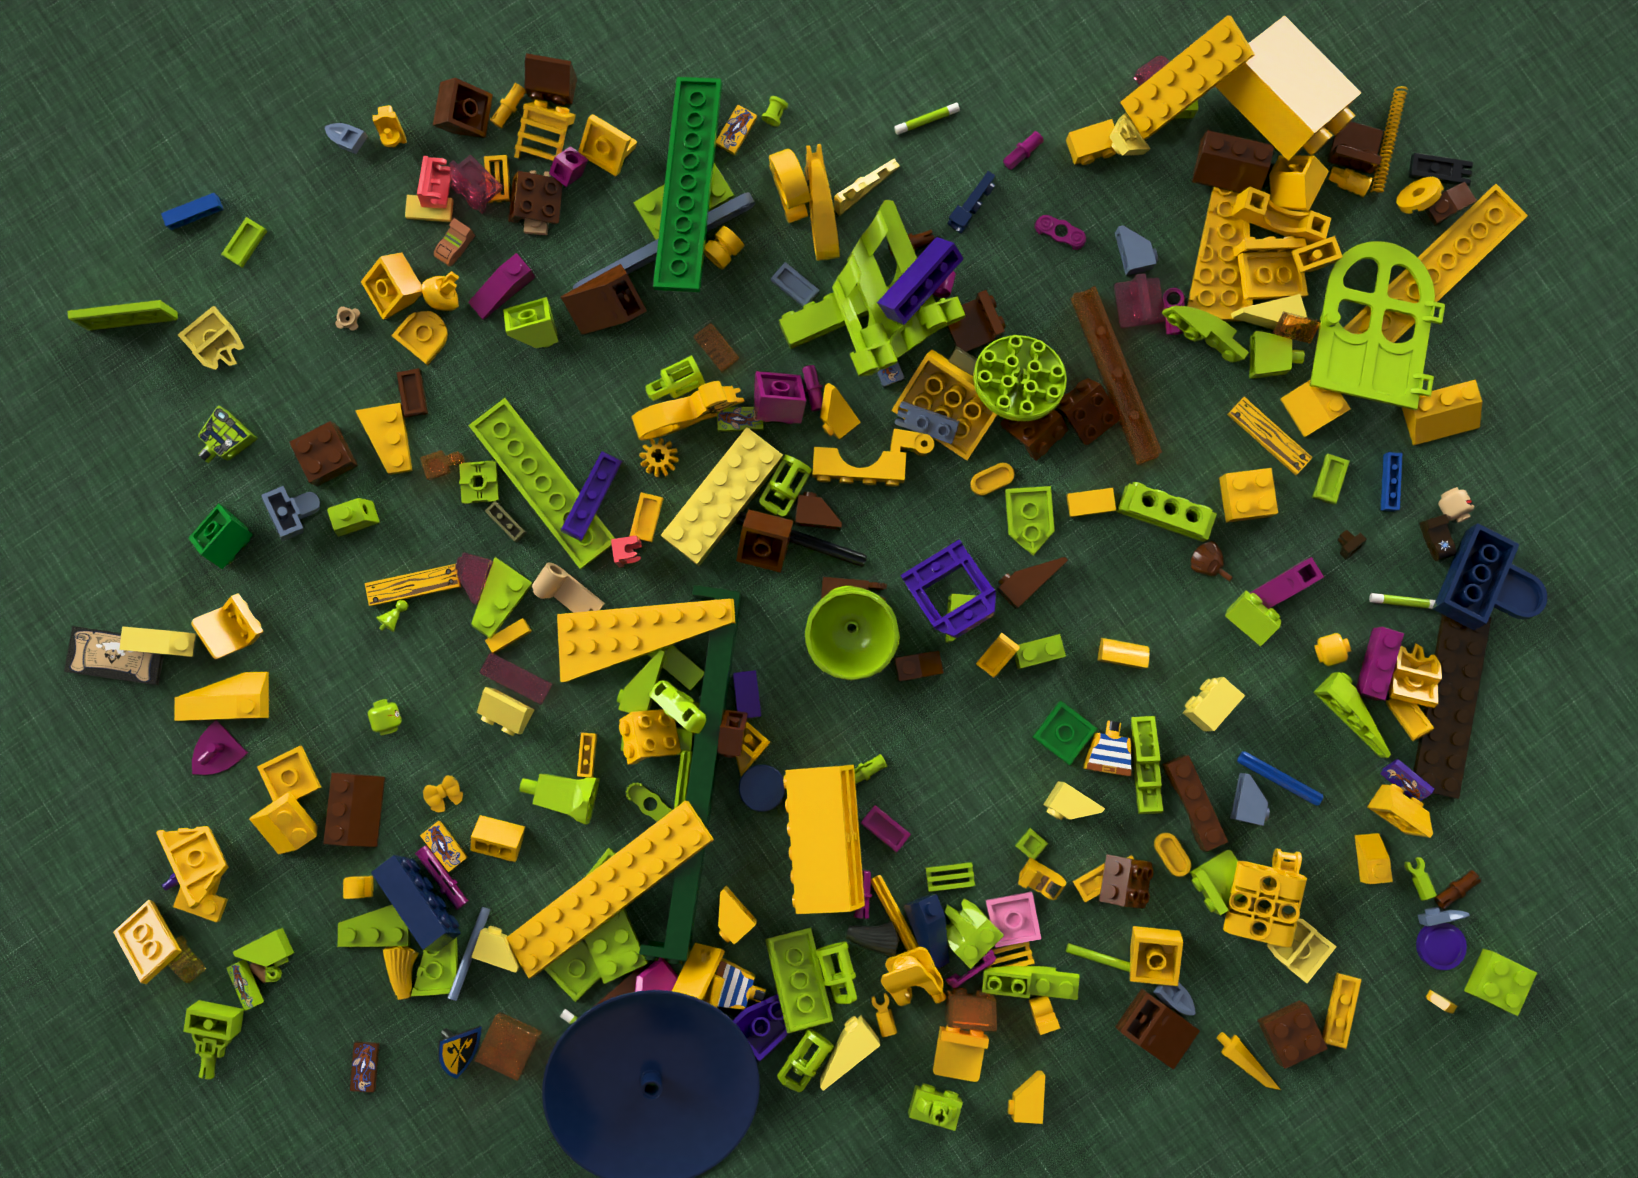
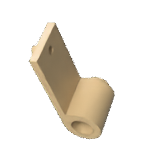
M547 563L532 584L533 592L537 597L541 599L555 597L573 613L598 611L605 604L554 563Z

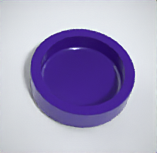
M1449 923L1424 926L1416 939V949L1421 960L1428 966L1439 970L1455 968L1463 961L1466 955L1467 944L1463 933L1456 926Z

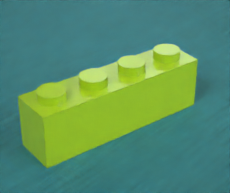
M856 284L849 298L858 319L868 316L869 312ZM834 292L826 295L823 301L807 303L798 312L789 311L782 315V319H779V325L790 349L846 325Z

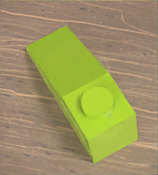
M663 647L628 683L624 690L620 689L617 702L620 703L618 710L628 713L650 710L653 699L649 696V693L655 684L658 683L668 648Z

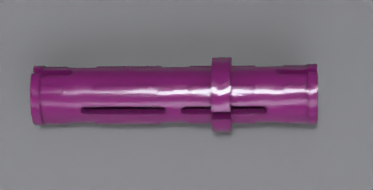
M427 845L415 853L440 886V892L446 894L456 910L469 902L458 888L456 879L453 880ZM428 860L432 861V863L435 865V867L438 869L441 875H438V873L435 871V869ZM443 879L446 880V882L449 884V886L452 888L456 895L452 894L450 889L444 883Z

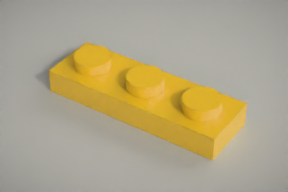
M1274 236L1264 239L1248 237L1243 239L1234 248L1235 257H1238L1241 253L1292 252L1307 245L1305 238H1296L1295 236H1288L1283 239H1276Z

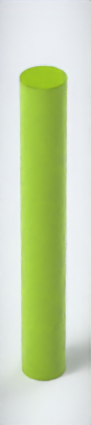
M1070 943L1067 944V953L1130 972V962Z

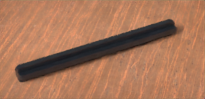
M740 512L736 517V523L743 526L747 513ZM793 529L791 530L789 540L791 543L861 567L866 563L867 555Z

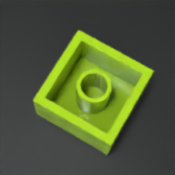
M1482 949L1464 991L1518 1016L1537 973L1500 954Z

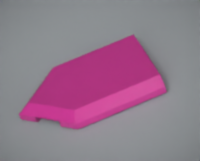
M660 957L658 961H654L636 977L635 992L646 990L672 991L679 976L668 962Z

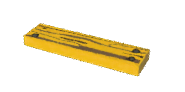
M1245 397L1227 414L1294 475H1297L1313 458Z
M456 564L365 583L369 606L461 587Z

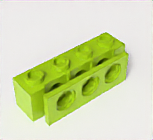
M1138 482L1129 483L1125 486L1117 512L1201 542L1209 539L1217 513L1212 512L1213 510L1210 507L1194 504L1185 498L1171 496L1164 491L1148 488ZM1142 498H1147L1150 501V507H1146L1143 504ZM1165 505L1171 508L1172 515L1165 512ZM1187 513H1190L1193 516V522L1188 521L1186 517Z

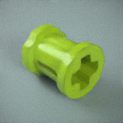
M771 96L766 113L762 114L761 118L767 124L778 127L781 123L780 118L783 111L788 108V103L779 97Z

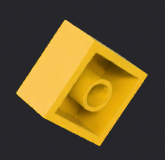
M1272 468L1226 473L1219 478L1226 523L1267 518L1278 514Z

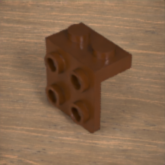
M987 290L978 293L975 300L963 304L962 308L966 317L948 326L955 345L966 352L1002 338L1006 328L1002 316H998L995 308H997L995 299L992 295L989 296Z
M1089 378L1080 381L1072 391L1064 394L1060 403L1055 408L1056 412L1069 420L1081 442L1085 445H1089L1120 419L1118 412L1102 385Z
M1055 410L1042 418L1032 421H1014L1004 418L1000 423L1005 431L1024 444L1028 454L1035 461L1045 455L1049 448L1063 438L1068 431L1062 415Z
M1107 854L1099 901L1124 907L1145 908L1150 898L1148 890L1150 880L1153 877L1152 862Z

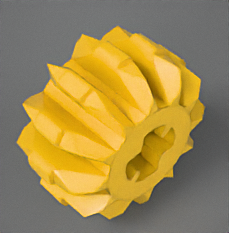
M659 438L658 444L655 443L654 439H651V447L646 444L643 445L647 453L642 452L639 454L640 458L645 459L640 464L642 467L648 466L646 469L648 474L654 470L655 477H659L660 471L665 476H668L667 468L672 471L676 469L671 462H679L678 457L673 456L678 451L676 448L670 449L672 447L671 441L664 445L663 438ZM657 453H661L664 460L660 459L661 462H657L654 456H658Z

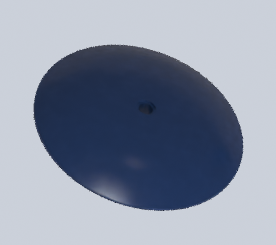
M665 990L637 991L613 997L594 1006L565 1030L554 1046L545 1068L542 1087L543 1108L550 1131L563 1151L582 1168L600 1178H694L726 1158L745 1136L758 1104L760 1089L759 1072L756 1058L747 1038L740 1028L718 1008L699 998L679 992ZM649 1083H655V1085H653V1086H649V1085H647V1084H649Z

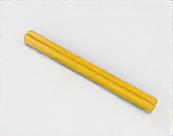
M877 875L873 877L871 884L906 950L918 948L919 945L882 876ZM942 992L933 995L932 998L937 1004L944 1001L946 995Z

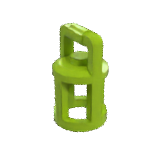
M691 355L662 369L660 373L662 378L646 385V393L652 401L669 393L671 397L676 399L706 383ZM693 372L692 374H690V375H688V376H686V377H684V378H682V379H680V380L674 382L675 380H677V379H679V378H681V377H683V376H685V375H687V374Z
M785 454L759 499L760 505L774 515L787 516L813 470L798 459ZM785 464L789 465L791 468L783 482L776 483ZM798 472H801L804 476L793 493L790 486ZM770 490L775 492L774 496L784 501L786 498L790 500L785 510H781V507L770 501H765Z
M847 941L818 948L816 954L823 972L824 984L831 987L835 1003L851 1004L856 1001L857 995L852 981L856 978V974L852 967ZM831 954H837L841 969L839 973H835ZM846 987L847 994L841 995L839 989Z
M807 1028L804 1033L805 1035L792 1054H789L788 1060L777 1074V1078L782 1085L797 1092H802L811 1078L816 1075L817 1069L828 1053L834 1049V1045L811 1028ZM814 1042L819 1048L810 1061L807 1062L803 1057ZM792 1066V1070L800 1076L804 1074L799 1083L786 1076Z

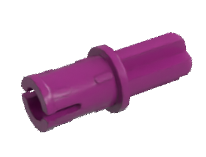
M1034 131L1026 140L1016 145L1017 148L1004 158L1005 166L1011 170L1023 159L1029 158L1030 153L1044 142L1043 137L1037 131Z
M809 365L804 367L802 371L807 387L805 392H808L811 411L815 412L820 411L822 408L823 396L821 389L823 387L819 384L816 367Z
M862 870L865 906L855 910V918H869L870 897H872V894H870V871Z

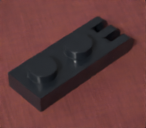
M1414 153L1411 156L1408 177L1415 179L1435 177L1441 183L1459 185L1465 182L1467 186H1470L1471 180L1462 177L1472 176V171L1466 169L1473 168V162Z

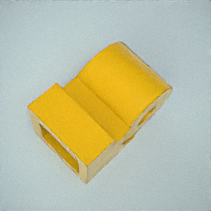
M350 876L343 879V899L373 897V876Z
M1038 996L1029 1000L1035 1025L1040 1035L1060 1029L1049 997Z

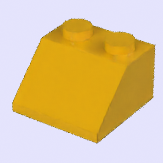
M402 252L381 256L361 280L363 287L383 320L412 305L422 294L421 283Z
M1311 380L1280 398L1302 435L1306 437L1351 409L1341 393L1311 387Z
M290 791L249 819L278 854L295 851L317 836V824Z
M726 885L720 892L719 934L727 943L731 941L735 944L756 925L757 919Z
M1133 926L1130 946V981L1178 986L1183 949L1181 932L1178 930Z

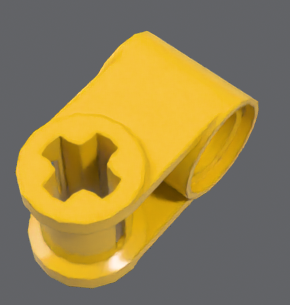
M1276 848L1273 853L1272 868L1299 874L1302 861L1301 853L1297 851L1295 853L1282 852L1281 849ZM1271 878L1270 884L1274 885L1276 880Z

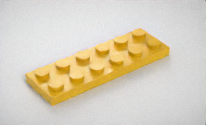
M1226 16L1120 103L1144 140L1148 139L1255 56V53L1232 16Z

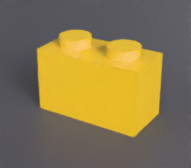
M1112 119L1069 132L1066 142L1074 165L1080 163L1087 165L1096 158L1103 156L1105 159L1116 154L1112 147L1113 141L1110 138L1115 127Z

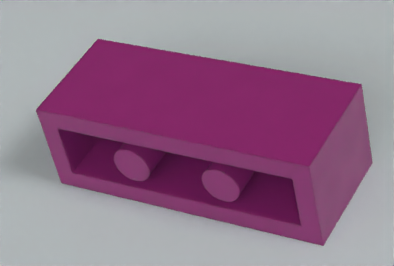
M1385 627L1372 629L1356 685L1360 696L1374 701L1386 700L1404 633Z

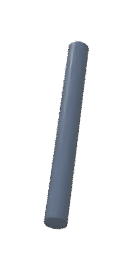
M482 907L449 992V999L457 1001L472 961L471 957L480 931L484 929L490 909Z

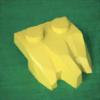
M212 306L178 334L203 366L215 370L218 368L219 359H222L229 366L237 364L231 350L234 348L237 350L244 348L233 326L215 306Z
M1298 918L1291 947H1281L1273 944H1267V947L1286 968L1307 984L1336 946L1317 932L1318 930L1304 919Z

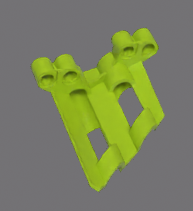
M884 200L876 212L873 221L858 240L847 259V264L832 286L856 353L853 351L850 353L858 376L874 375L880 370L895 365L898 362V357L919 345L933 333L966 317L958 296L946 300L942 298L935 302L933 295H931L905 325L887 318L877 304L881 297L917 259L894 201ZM885 236L897 263L894 279L888 287L873 255ZM856 284L869 312L868 326L864 329L861 327L849 298Z

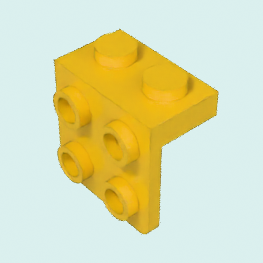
M239 593L231 596L223 607L194 618L191 622L192 627L214 659L222 658L254 644L264 632L260 622L255 619L249 610L248 604L241 598Z
M664 709L631 712L619 720V731L624 742L623 752L627 758L628 765L637 764L650 757L671 756L681 752L675 720L669 717L664 712Z
M955 1025L940 1026L933 1064L934 1074L977 1082L980 1079L984 1049H988L989 1038L984 1034V1031L978 1029L964 1031L960 1030L961 1027Z

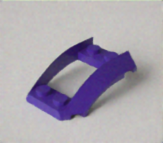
M960 539L900 575L932 626L936 630L954 638L960 637L995 614V589L982 574ZM963 567L980 594L941 617L924 590Z

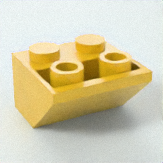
M1279 155L1269 174L1271 201L1275 205L1287 210L1309 211L1329 171L1315 156L1295 155L1288 161L1283 155Z

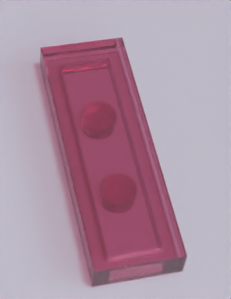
M491 652L479 672L539 704L543 703L552 686V683Z

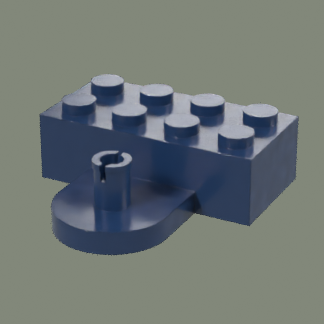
M1477 523L1465 531L1432 609L1472 630H1476L1487 624L1493 607L1511 617L1523 620L1540 614L1547 604V591L1544 584L1536 576L1512 564L1520 544Z

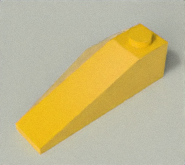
M244 672L175 697V721L269 718V672Z

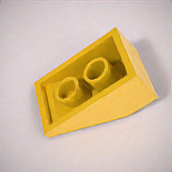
M1382 784L1367 808L1405 834L1431 838L1433 830L1430 814L1422 808L1424 804L1414 797L1409 799L1403 794L1404 790L1395 784Z

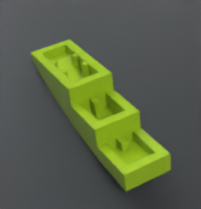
M1155 716L1131 717L1138 814L1162 813L1163 804L1160 789L1162 782L1159 766L1161 759Z

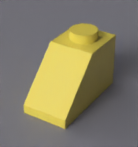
M489 926L480 931L471 958L515 973L521 968L506 937L508 936L502 934V929Z

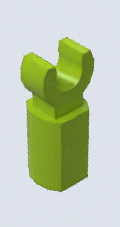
M1420 857L1415 858L1418 864L1415 869L1412 868L1410 862H1405V869L1412 873V881L1420 899L1428 900L1435 897L1437 894L1428 873L1424 872V860Z

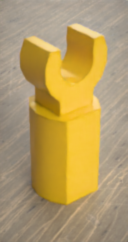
M883 993L885 1000L882 1004L876 1002L875 996H872L871 1001L874 1008L878 1009L876 1017L881 1036L888 1037L895 1035L897 1030L892 1011L887 1008L889 997L887 993Z

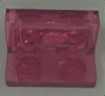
M471 155L459 164L454 160L450 162L451 187L457 194H462L466 198L472 209H478L483 214L486 211V203L502 191V185Z
M1144 273L1137 274L1132 281L1115 283L1114 291L1121 328L1165 322V316L1162 314L1164 305L1158 277L1146 279V274Z

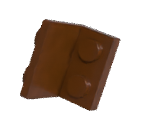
M1350 121L1334 136L1328 162L1371 174L1381 162L1382 156L1377 155L1383 131Z
M518 171L512 179L508 222L518 223L524 218L558 224L563 184L554 177Z

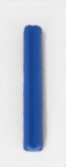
M1247 752L1240 753L1237 759L1238 763L1314 805H1320L1322 802L1323 794Z

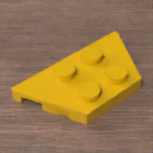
M208 826L194 829L179 828L178 831H157L158 838L190 908H197L229 868L212 830Z

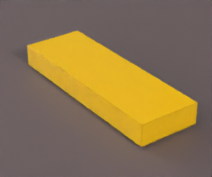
M1336 973L1322 1035L1325 1044L1344 1049L1347 1048L1362 979Z

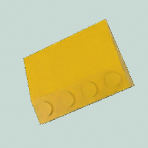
M933 349L926 354L891 410L896 414L898 410L908 412V410L900 407L903 401L959 420L960 423L952 444L938 439L935 440L965 460L969 459L998 416L987 408L979 398L974 387L973 376L949 362L947 358Z

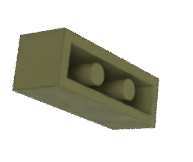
M956 346L949 357V362L973 376L977 358Z
M496 501L485 510L516 543L527 534Z

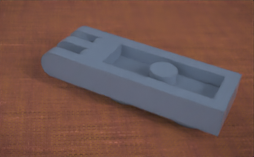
M901 402L900 407L908 410V412L898 410L897 415L905 418V420L896 418V425L918 433L928 434L932 438L949 444L953 443L960 423L959 420L907 402Z

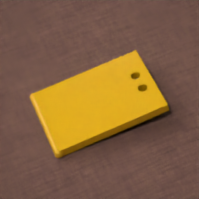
M695 943L672 991L694 996L702 1000L725 951Z

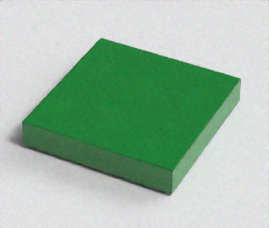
M1060 700L1032 738L1070 766L1096 732L1097 728Z

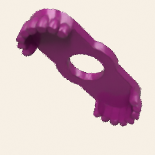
M1042 215L1035 222V229L1039 235L1044 233L1052 237L1056 242H1064L1072 246L1073 250L1081 249L1086 243L1085 233L1081 229L1072 226L1066 220H1058L1049 215ZM1058 225L1065 226L1068 231L1067 235L1064 237L1057 236L1055 228Z
M990 949L985 954L982 963L961 977L955 973L948 977L946 982L952 988H957L979 971L990 966L996 960L993 950Z

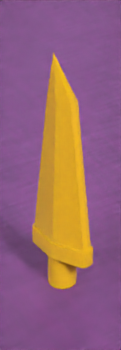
M1221 1032L1217 1036V1040L1224 1045L1221 1053L1225 1057H1228L1265 1087L1281 1090L1237 1035H1233L1230 1039L1224 1032Z

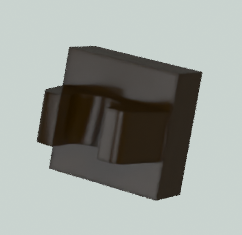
M1345 530L1339 535L1340 538H1338V542L1343 546L1340 555L1347 560L1364 546L1367 539L1361 532L1354 536L1348 530Z

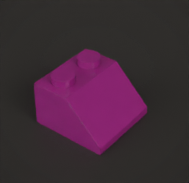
M756 371L754 390L756 420L764 422L777 421L787 424L801 423L806 404L801 375Z

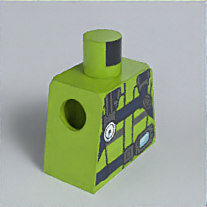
M218 405L198 434V437L207 444L198 455L207 463H210L216 455L228 461L258 438L227 409Z

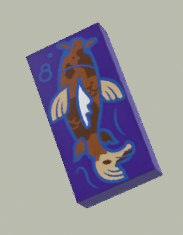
M1398 758L1384 767L1380 773L1392 784L1402 788L1404 794L1409 798L1414 797L1422 801L1431 795L1434 790L1432 786Z

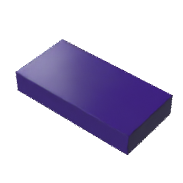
M756 670L733 673L737 711L748 713L747 718L761 717Z

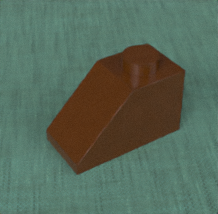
M1463 182L1443 192L1439 200L1425 209V212L1434 226H1437L1477 200L1467 184Z
M804 492L803 495H798L796 525L841 530L842 522L821 497H817V494L812 492Z
M939 651L894 659L898 682L944 673Z
M725 710L720 726L717 753L723 754L725 757L741 756L748 713Z

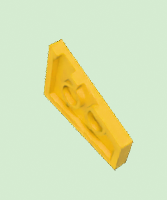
M396 403L355 410L387 473L392 475L413 471L402 404Z

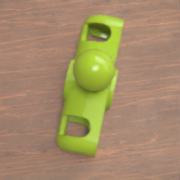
M662 680L656 683L649 696L664 709V712L669 717L676 720L686 730L700 734L706 723V716L699 709L700 703L694 702L689 695L677 690L668 681Z

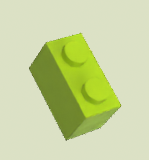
M1247 590L1227 609L1225 617L1260 647L1280 628L1281 624L1280 615L1274 609L1265 607L1259 596L1255 593L1250 594Z
M1060 634L1019 644L1020 648L1014 655L1017 669L1066 657Z

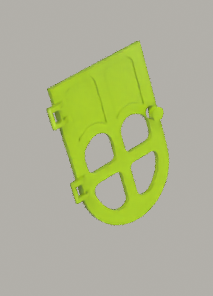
M1382 241L1356 245L1346 251L1340 260H1337L1329 274L1323 311L1320 316L1321 323L1318 326L1319 335L1310 386L1417 410L1420 395L1431 397L1434 376L1423 374L1431 323L1442 324L1445 304L1434 302V286L1428 270L1407 249ZM1362 259H1371L1378 264L1374 293L1349 289L1343 284V278L1347 270ZM1393 266H1402L1411 273L1419 289L1420 299L1418 303L1397 300L1388 296L1387 291ZM1341 301L1354 302L1370 307L1371 316L1366 332L1353 334L1341 326L1339 323L1341 317L1338 312ZM1435 308L1440 309L1439 317H1434ZM1389 310L1410 315L1415 319L1414 335L1409 341L1393 343L1382 334L1384 311ZM1424 380L1428 381L1427 390L1422 389Z

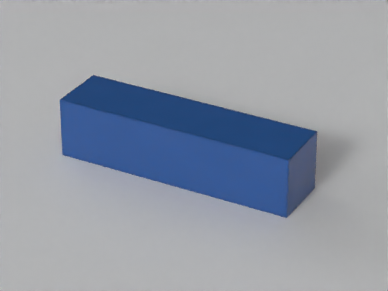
M211 193L163 212L161 215L165 226L170 230H174L224 209L219 197L215 193Z
M1388 452L1383 455L1381 511L1396 512L1400 510L1402 453Z

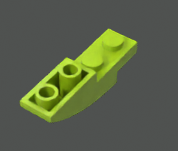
M1173 306L1164 309L1162 312L1171 325L1177 326L1184 332L1186 338L1194 342L1205 339L1206 344L1217 349L1222 354V357L1233 363L1244 360L1249 353L1233 339L1237 330L1208 312L1187 306Z
M1044 966L986 968L983 975L982 993L1030 998V995L1078 1000L1080 974L1057 972L1055 967Z

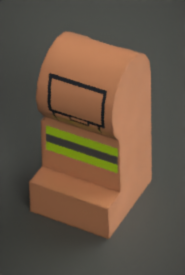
M455 218L449 224V230L434 251V257L448 266H452L461 257L475 237V234L469 227Z

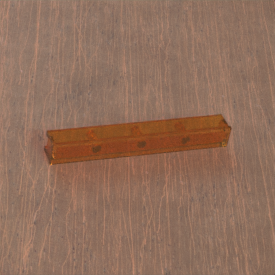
M1096 286L1080 293H1074L1070 298L1112 404L1118 412L1120 424L1136 464L1139 465L1158 458L1162 450Z

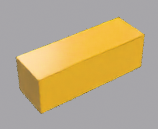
M522 618L496 633L491 639H486L485 642L491 652L496 653L532 632L526 620Z
M581 733L577 776L593 777L597 734Z

